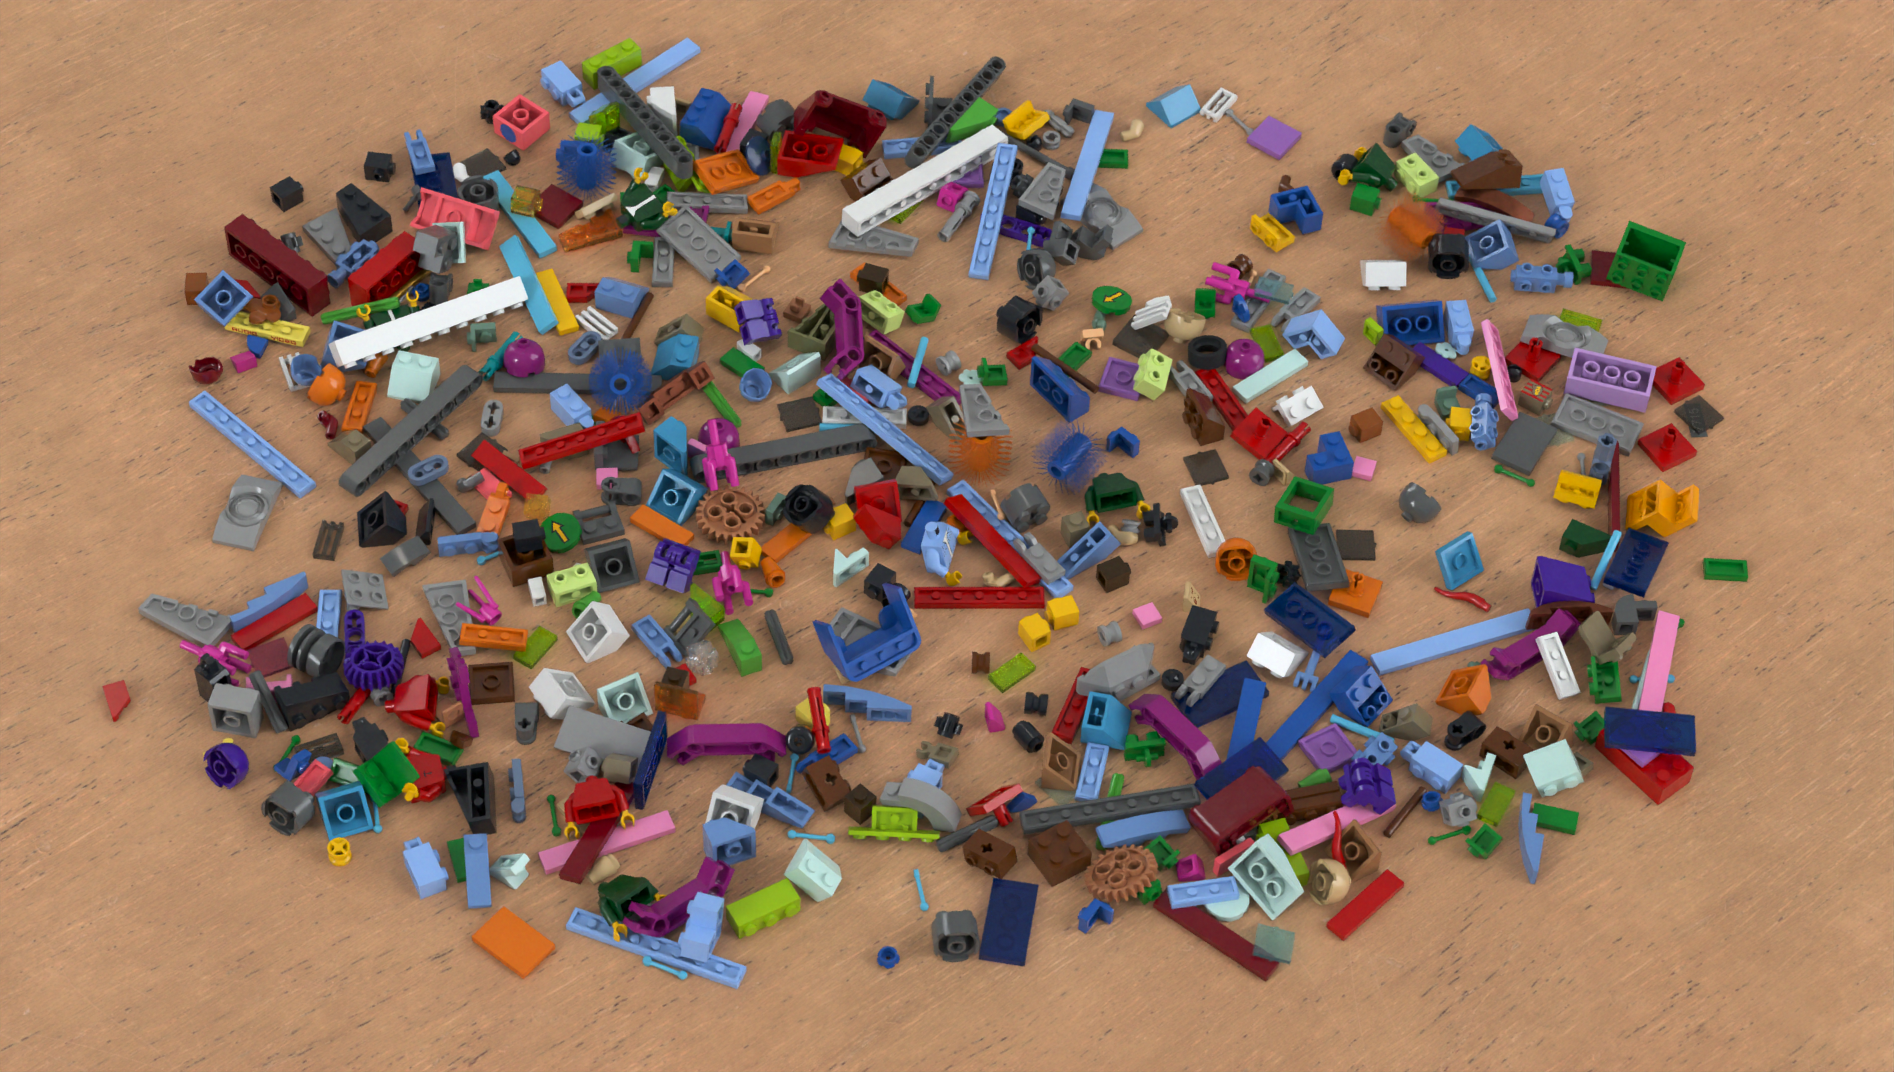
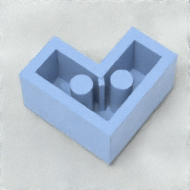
M1322 309L1291 318L1282 334L1293 349L1310 345L1320 359L1336 355L1345 340V337Z
M697 892L694 900L689 901L687 913L690 914V918L687 920L685 932H681L678 945L681 946L680 956L708 962L721 935L724 898Z

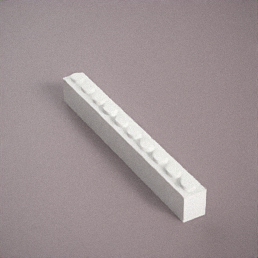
M994 125L982 129L980 132L966 138L959 144L936 155L934 158L876 189L867 196L862 197L851 205H847L842 209V225L857 237L939 191L941 187L949 182L962 178L970 170L972 172L978 169L980 164L985 165L995 158L998 143L1008 144V136Z
M518 276L347 336L328 345L337 368L344 366L347 369L356 366V361L363 359L364 362L375 359V354L382 352L383 356L395 352L394 347L401 346V349L412 346V341L419 339L420 342L431 339V334L438 333V336L450 332L449 328L451 327L463 328L468 326V321L473 319L475 323L487 319V314L492 313L493 316L504 313V308L511 307L512 310L523 306V301L528 300V296L522 280Z

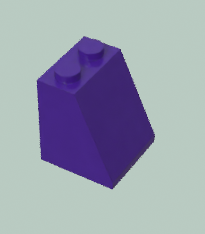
M1537 556L1531 579L1536 608L1558 601L1595 603L1594 593L1590 592L1591 579L1586 574L1585 567Z

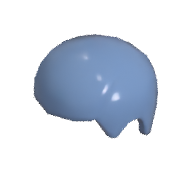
M301 354L292 359L290 367L291 376L295 382L302 386H311L316 377L323 373L322 365L318 364L317 358L313 355Z
M752 368L746 371L741 378L739 390L741 395L750 402H760L770 393L772 380L763 369Z

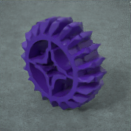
M376 640L374 643H369L367 641L366 644H358V648H351V652L346 653V659H344L343 663L344 675L349 684L354 685L355 689L361 687L362 691L370 689L371 692L374 689L381 691L383 687L390 688V684H396L397 679L401 678L404 672V659L398 647H394L392 643L386 644L385 641L378 643Z

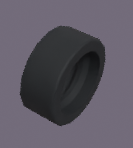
M1203 335L1189 342L1188 361L1195 368L1211 370L1225 364L1227 344L1222 338L1213 335ZM1212 351L1214 353L1204 354L1200 352Z

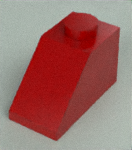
M864 504L853 514V519L871 543L890 549L901 539V518L867 504Z

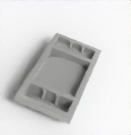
M1094 183L1092 184L1080 221L1095 234L1106 225L1112 227L1113 240L1108 246L1112 250L1143 232L1142 226L1128 208L1118 205L1105 188ZM1066 197L1060 200V204L1062 206L1064 205Z
M1543 314L1529 316L1520 339L1521 342L1529 344L1530 339L1538 338V342L1540 340L1543 342L1541 348L1571 358L1575 348L1604 354L1608 343L1607 338L1589 326H1575L1571 323L1563 322L1556 315Z
M241 475L231 489L225 509L219 515L212 542L254 551L283 484Z
M841 607L830 622L834 634L841 637L846 646L881 628V625ZM912 653L876 673L896 677Z

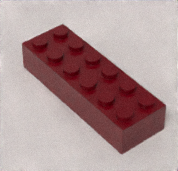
M241 214L224 227L229 255L270 286L278 282L289 300L310 316H315L331 304L327 275L322 270L316 269L310 261L300 257L295 250L285 246L280 239L273 237L268 230L258 226L253 219H249Z

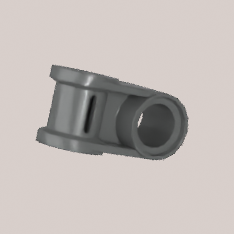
M1398 112L1386 125L1383 138L1384 145L1389 148H1397L1403 140L1414 132L1417 122L1403 117V114Z
M435 272L431 273L429 302L438 305L448 301L450 292L453 289V274L436 275Z
M607 477L602 480L601 488L603 492L601 500L606 505L610 501H615L616 505L636 506L641 503L642 482L639 479L633 477Z
M515 703L514 725L516 738L520 744L529 745L536 740L537 723L539 722V703Z

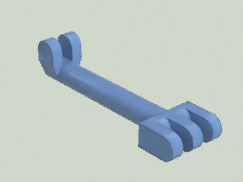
M1322 625L1319 628L1316 636L1317 640L1305 673L1297 672L1293 683L1294 687H1298L1300 681H1303L1301 688L1303 690L1307 689L1308 683L1312 684L1310 692L1317 687L1319 677L1313 676L1325 641L1330 640L1332 633L1330 627Z

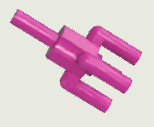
M1213 262L1211 270L1230 275L1229 279L1211 275V277L1207 276L1206 285L1225 291L1224 295L1216 293L1215 301L1228 305L1234 296L1241 294L1244 300L1249 296L1264 302H1270L1272 295L1250 289V282L1238 279L1240 275L1238 269Z
M708 419L711 444L705 446L707 457L702 460L706 487H710V491L718 490L716 471L724 469L727 483H731V487L739 486L735 458L728 453L726 442L719 441L716 419Z
M723 551L720 554L722 566L718 572V577H713L712 584L716 601H723L725 613L731 615L734 613L731 600L732 594L742 592L746 606H751L753 599L749 583L742 581L740 570L736 565H731L729 553Z
M182 640L180 643V648L199 656V663L200 657L208 653L214 659H217L232 676L236 673L237 669L246 673L251 671V665L229 656L230 653L246 660L249 652L228 642H221L219 648L211 644L201 648L186 640ZM231 678L232 685L238 687L239 681Z

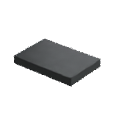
M1519 412L1518 418L1513 421L1493 452L1491 459L1530 476L1556 435L1557 428Z

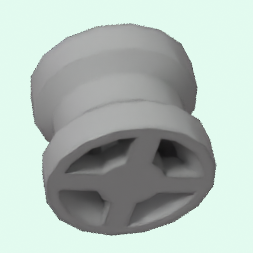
M950 350L946 352L945 356L936 358V365L944 376H948L952 370L961 368V361L958 355Z
M1111 621L1107 626L1100 625L1097 627L1098 637L1104 647L1109 646L1111 642L1118 643L1122 641V632L1116 621Z

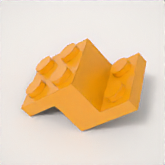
M1660 479L1628 495L1625 529L1632 533L1648 525L1665 538L1698 521L1699 488L1693 484L1676 492Z

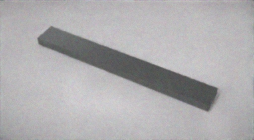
M495 372L493 389L494 392L550 394V392L568 384L576 394L594 395L590 388L591 386H589V383H591L589 379H596L598 376L589 378L590 374L539 373L535 375L533 372L528 373V377H516L507 372ZM647 375L652 376L650 377L652 381H642L643 383L652 382L650 383L652 387H649L650 392L648 396L662 385V375ZM623 378L615 380L617 383L625 382Z
M382 417L363 426L364 432L375 444L392 429ZM410 450L395 466L409 481V468L421 461ZM438 479L422 486L412 484L426 501L433 498L435 511L456 535L465 534L476 527L474 519Z
M1193 783L1020 811L1019 819L1023 834L1026 835L1044 832L1065 820H1068L1072 827L1149 813L1192 808L1200 805L1201 800L1196 784Z

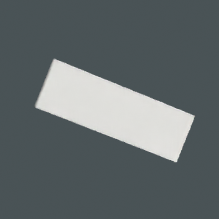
M1554 632L1536 638V643L1558 699L1562 700L1580 694V689L1558 633Z

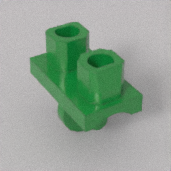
M1571 244L1565 245L1566 253L1558 258L1559 262L1555 268H1557L1558 273H1564V271L1573 272V283L1578 285L1581 283L1582 278L1591 275L1592 268L1590 263L1580 264L1585 259V253L1582 248L1573 250Z
M1157 731L1147 733L1146 740L1139 741L1136 734L1127 735L1124 749L1125 761H1144L1145 767H1151V760H1158V757L1165 755V738H1160Z

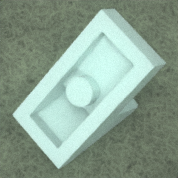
M864 547L857 552L851 553L848 558L838 549H835L833 585L835 587H838L869 566V552Z
M1487 753L1485 761L1480 760L1478 769L1464 765L1461 775L1462 780L1478 802L1482 801L1496 755Z
M525 853L502 855L490 867L489 874L512 889H517L529 875L525 865L530 859Z

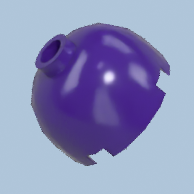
M220 743L205 752L204 761L207 760L208 767L205 768L206 773L218 787L221 788L224 785L228 787L227 789H231L245 779L249 771V761L246 753L239 746L233 743Z

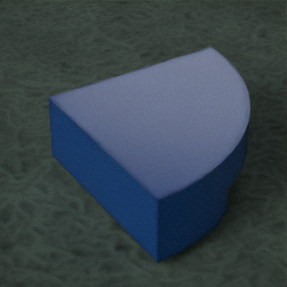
M1241 294L1234 296L1232 311L1245 323L1250 320L1248 306Z
M248 334L247 346L256 358L261 359L268 346V339Z
M1021 792L1006 807L1010 812L1016 813L1030 808L1038 801L1034 795Z

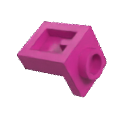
M952 181L941 187L937 206L954 212L955 205L963 198L968 188Z

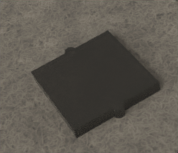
M488 148L459 162L465 165L467 175L470 177L476 175L485 176L497 170L501 173L506 170V166L499 160V156H495Z
M1700 395L1689 401L1686 400L1683 405L1674 409V413L1698 435L1708 429H1713L1716 424L1724 420V417Z
M812 396L777 404L780 421H783L786 432L809 428L822 423L819 408L816 407Z
M482 432L457 453L459 459L467 463L468 467H473L477 471L485 467L471 455L484 439L501 453L504 450L508 452V449L497 443L496 439L493 440Z
M1216 449L1206 452L1199 451L1197 454L1183 457V461L1195 485H1214L1215 482L1229 479V475Z
M1336 530V543L1342 560L1375 561V548L1377 544L1374 542L1373 530Z

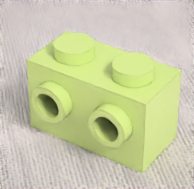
M1416 152L1396 161L1394 176L1413 196L1418 194L1419 197L1423 198L1437 191L1439 176Z
M876 290L859 296L862 319L883 335L900 328L905 311L898 307L897 304L891 302Z
M1153 348L1146 354L1143 353L1138 360L1139 368L1134 375L1133 380L1135 384L1133 390L1152 400L1158 398L1165 391L1173 359Z
M588 562L547 575V587L556 607L576 602L592 591L597 592V582Z

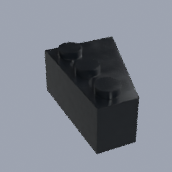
M350 183L336 192L338 210L357 242H361L363 239L368 242L371 240L378 242L393 231L391 214L355 185Z
M337 672L311 678L312 682L301 684L297 681L293 682L291 687H274L277 706L290 732L345 707L350 700L349 690Z
M484 762L443 769L472 833H487V835L497 833L495 783L489 763Z

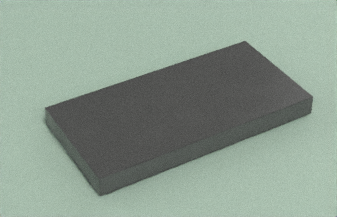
M1330 523L1320 524L1314 535L1288 527L1289 539L1297 563L1300 566L1299 570L1306 592L1349 587V579Z

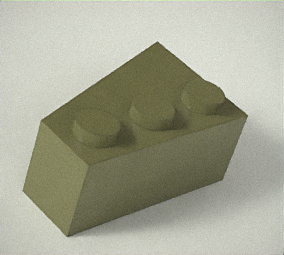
M825 304L818 307L809 318L805 317L796 328L792 327L788 330L789 348L802 353L819 352L823 361L826 360L836 345L834 313Z

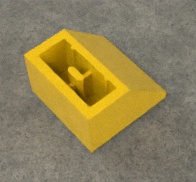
M717 286L705 298L706 315L740 332V327L744 324H738L734 307L741 301L753 299L732 287Z

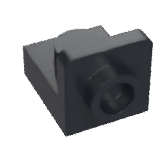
M620 127L607 131L604 138L605 142L603 143L605 148L603 149L609 151L610 148H613L615 140L630 135L632 132Z

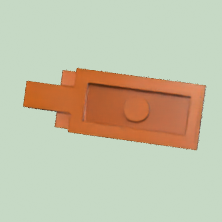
M796 177L787 182L779 180L748 196L747 202L759 215L793 197L795 193L801 190L800 181Z
M499 482L496 493L491 492L476 532H494L498 536L500 535L510 507V496H507L509 491L507 483Z

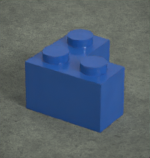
M1308 185L1270 196L1268 211L1278 222L1283 224L1295 220L1302 234L1321 230L1323 212Z
M1340 431L1320 435L1318 453L1307 455L1304 471L1308 480L1323 485L1351 479L1354 462Z

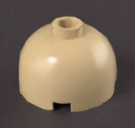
M1170 308L1167 319L1164 320V326L1167 333L1174 337L1175 342L1186 343V340L1199 337L1205 326L1206 319L1204 316L1192 311L1181 312V309Z
M1333 859L1314 861L1309 869L1308 884L1312 883L1313 891H1309L1312 899L1319 905L1338 903L1346 897L1351 885V878L1343 864Z

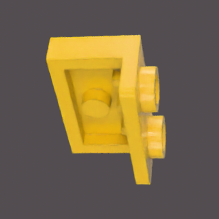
M1026 100L1003 119V124L1008 135L1025 140L1037 129L1043 127L1050 120L1048 112L1034 110L1032 102Z
M1270 213L1261 218L1256 214L1251 216V231L1275 252L1294 243L1295 236Z
M1561 470L1553 498L1563 503L1571 502L1578 504L1582 508L1595 509L1602 480Z

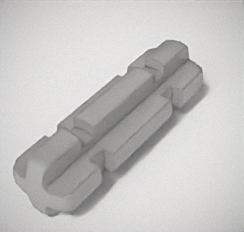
M1051 110L1044 111L1048 112L1050 117L1048 123L1061 132L1066 138L1072 137L1074 129L1070 125L1068 126L1059 116H1055V113Z

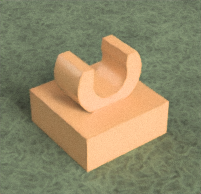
M1103 328L1081 331L1080 339L1081 342L1086 341L1085 347L1087 349H1090V342H1095L1097 349L1101 348L1100 340L1104 337Z

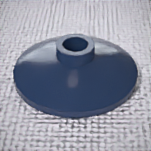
M761 136L752 137L748 141L745 151L748 166L756 175H767L772 170L774 163L772 148L765 138Z

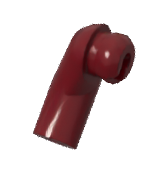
M320 411L317 419L326 428L325 437L333 440L336 437L338 420L330 413Z

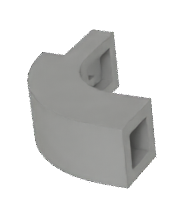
M904 777L902 783L887 782L880 798L882 805L908 807L919 811L929 819L933 829L938 831L955 832L962 816L959 807L950 796L939 788L917 779Z

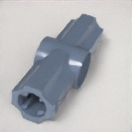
M1609 433L1598 437L1589 477L1602 480L1601 486L1606 485L1617 439L1613 437V434Z

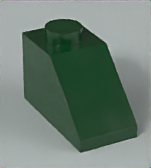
M1572 519L1562 535L1559 550L1578 558L1603 553L1611 535Z

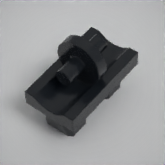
M1154 503L1153 510L1143 512L1145 525H1154V527L1144 529L1146 542L1158 541L1160 547L1166 546V532L1171 533L1173 529L1177 528L1178 519L1169 512L1166 514L1161 512L1160 503Z

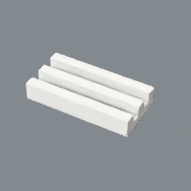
M1221 87L1202 107L1200 115H1207V119L1213 118V122L1217 123L1226 110L1237 101V95ZM1223 94H1225V96H1224L1221 100H1219V101L1217 102V100H1218ZM1216 103V106L1210 111L1209 109Z
M1164 300L1137 310L1135 312L1137 316L1133 318L1135 322H1132L1131 326L1137 330L1167 319L1171 303L1168 300Z
M591 306L587 308V311L583 310L580 316H575L580 326L587 331L599 333L602 340H609L618 333V327ZM585 319L591 322L594 325V327L591 324H589Z
M299 352L295 353L293 357L291 354L287 355L285 359H283V356L279 357L290 392L311 387L302 386L298 383L294 386L286 364H290L291 367L292 359L300 355Z

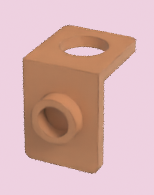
M445 697L437 702L435 717L448 728L464 718L463 704L460 701L453 704L448 697Z

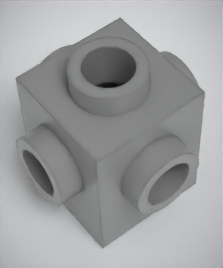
M1047 275L1037 285L1032 294L1035 296V302L1038 306L1054 311L1061 305L1069 292L1059 279Z
M589 747L576 749L570 754L569 762L563 772L576 783L585 782L588 776H597L599 774V768L603 759L597 755L595 750Z
M1462 792L1451 794L1449 799L1439 801L1443 822L1447 825L1463 827L1469 825L1470 821L1477 819V804L1475 800Z

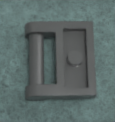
M615 501L583 511H572L573 516L578 520L582 529L580 537L583 545L625 535V529L618 514ZM610 513V516L583 522V519Z
M692 598L685 602L686 606L672 623L666 625L663 629L672 639L676 648L685 657H689L716 625L699 607L698 602ZM692 612L693 616L677 634L676 630Z

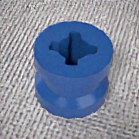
M1555 213L1547 219L1544 226L1556 229L1554 237L1558 239L1567 232L1569 223L1566 220H1561V216Z

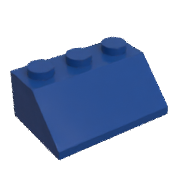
M701 88L680 121V136L687 143L714 150L724 125V117L728 115L731 104L720 92Z
M1426 300L1376 305L1377 323L1384 329L1383 335L1384 333L1393 335L1407 345H1416L1419 342L1423 344L1445 342L1442 301Z
M1037 356L1032 357L1030 385L1069 423L1089 412L1090 397L1076 385L1073 379L1066 376L1062 369L1051 360Z

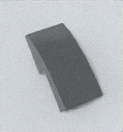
M416 536L395 547L382 556L380 560L391 575L395 577L410 564L415 566L431 552L421 538Z

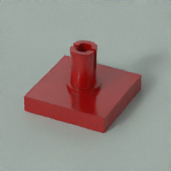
M1538 338L1530 339L1529 344L1520 341L1505 357L1506 365H1518L1521 368L1522 375L1539 382L1561 360L1562 354L1541 348L1543 342L1541 340L1538 342Z
M1678 357L1656 368L1652 386L1670 405H1673L1703 390L1705 384Z
M1255 407L1231 433L1230 437L1260 460L1265 459L1285 439V435L1288 432Z
M1672 423L1639 438L1637 443L1662 472L1696 457L1697 450Z
M896 479L854 486L857 511L864 504H867L901 518L902 522Z
M1019 783L1001 786L967 807L966 810L969 816L987 814L993 811L1000 826L1004 827L1014 821L1004 803L1023 792Z

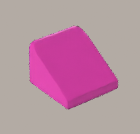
M250 350L230 357L237 373L257 367L256 357Z
M986 702L984 716L988 731L990 733L1004 731L1005 725L1001 712L990 702Z
M1197 854L1182 858L1176 863L1179 882L1206 879L1203 861Z

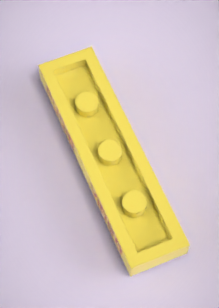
M239 311L225 326V330L304 347L311 333L309 326L278 320L275 323L266 320L262 324H251L249 322L250 313Z

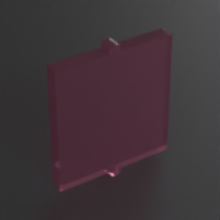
M284 637L247 650L252 668H255V671L260 670L264 678L293 668L287 662L289 648Z

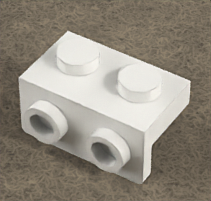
M1302 386L1292 392L1294 396L1288 398L1286 395L1276 401L1278 405L1273 407L1272 410L1273 412L1279 410L1285 423L1290 427L1324 407L1312 386L1306 389Z

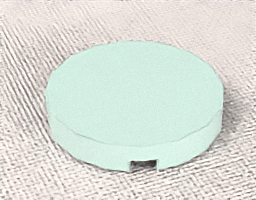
M1236 881L1240 895L1239 899L1204 904V907L1210 915L1212 914L1220 921L1231 922L1238 920L1249 908L1248 891L1241 883Z

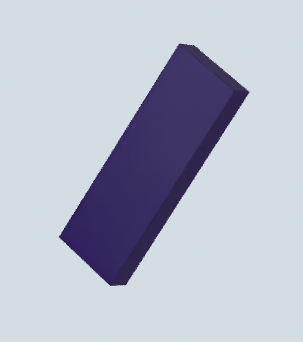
M1419 342L1413 347L1414 350L1425 357L1420 367L1446 384L1458 388L1459 384L1469 375L1468 372L1448 359L1443 358L1442 355L1437 354L1425 344Z

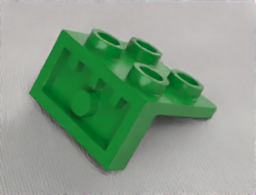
M395 741L390 742L373 758L352 771L379 808L399 796L406 783L413 784L420 778L418 772Z

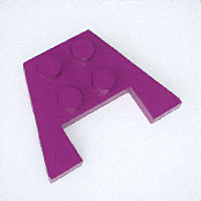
M458 647L449 648L450 657L446 658L448 669L451 671V676H449L451 686L454 689L456 701H460L463 704L464 718L469 735L472 738L479 737V732L469 693L468 683H470L467 664L461 658L462 655Z

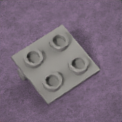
M341 570L348 611L353 609L359 610L360 607L389 609L382 574Z

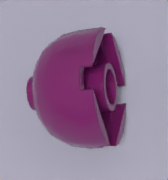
M527 338L513 341L504 352V368H507V373L516 377H528V373L535 372V375L541 373L545 368V356L542 347L537 342Z
M1246 338L1235 340L1227 347L1226 360L1223 366L1226 367V372L1229 375L1244 380L1264 367V352L1259 344L1253 340Z
M715 418L719 441L726 442L727 449L740 447L739 432L736 426L727 419ZM708 422L703 424L698 433V441L705 445L711 444Z

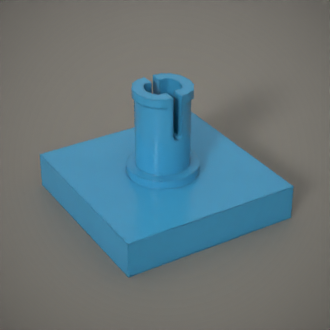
M1467 531L1435 551L1447 589L1453 590L1484 571L1472 532Z

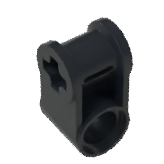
M1466 711L1448 725V735L1444 740L1445 746L1453 751L1462 749L1484 733L1486 724L1471 711Z

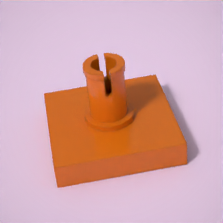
M1345 569L1349 579V587L1333 589L1327 605L1369 618L1382 588L1383 581L1365 576L1363 573L1359 574V572Z

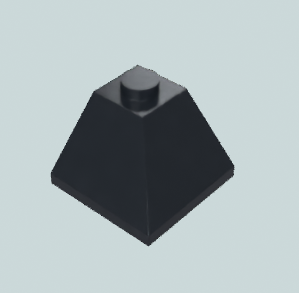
M386 491L357 512L359 546L362 548L394 545L407 535L406 517Z

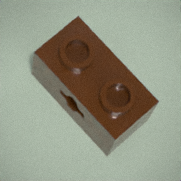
M1497 726L1482 742L1479 756L1485 759L1487 753L1496 755L1494 766L1517 779L1527 768L1523 755L1534 751V749L1513 737L1508 731Z
M829 755L807 766L802 773L824 812L843 803L844 797L851 791L849 782L846 779L843 780L839 773L840 768L837 762L832 760Z
M978 829L962 846L964 859L970 866H976L986 874L993 875L999 879H1002L1018 862L1015 846L981 829Z

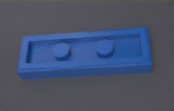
M926 500L903 538L901 548L919 555L922 553L921 543L925 533V526L929 522L941 521L947 511L944 503Z

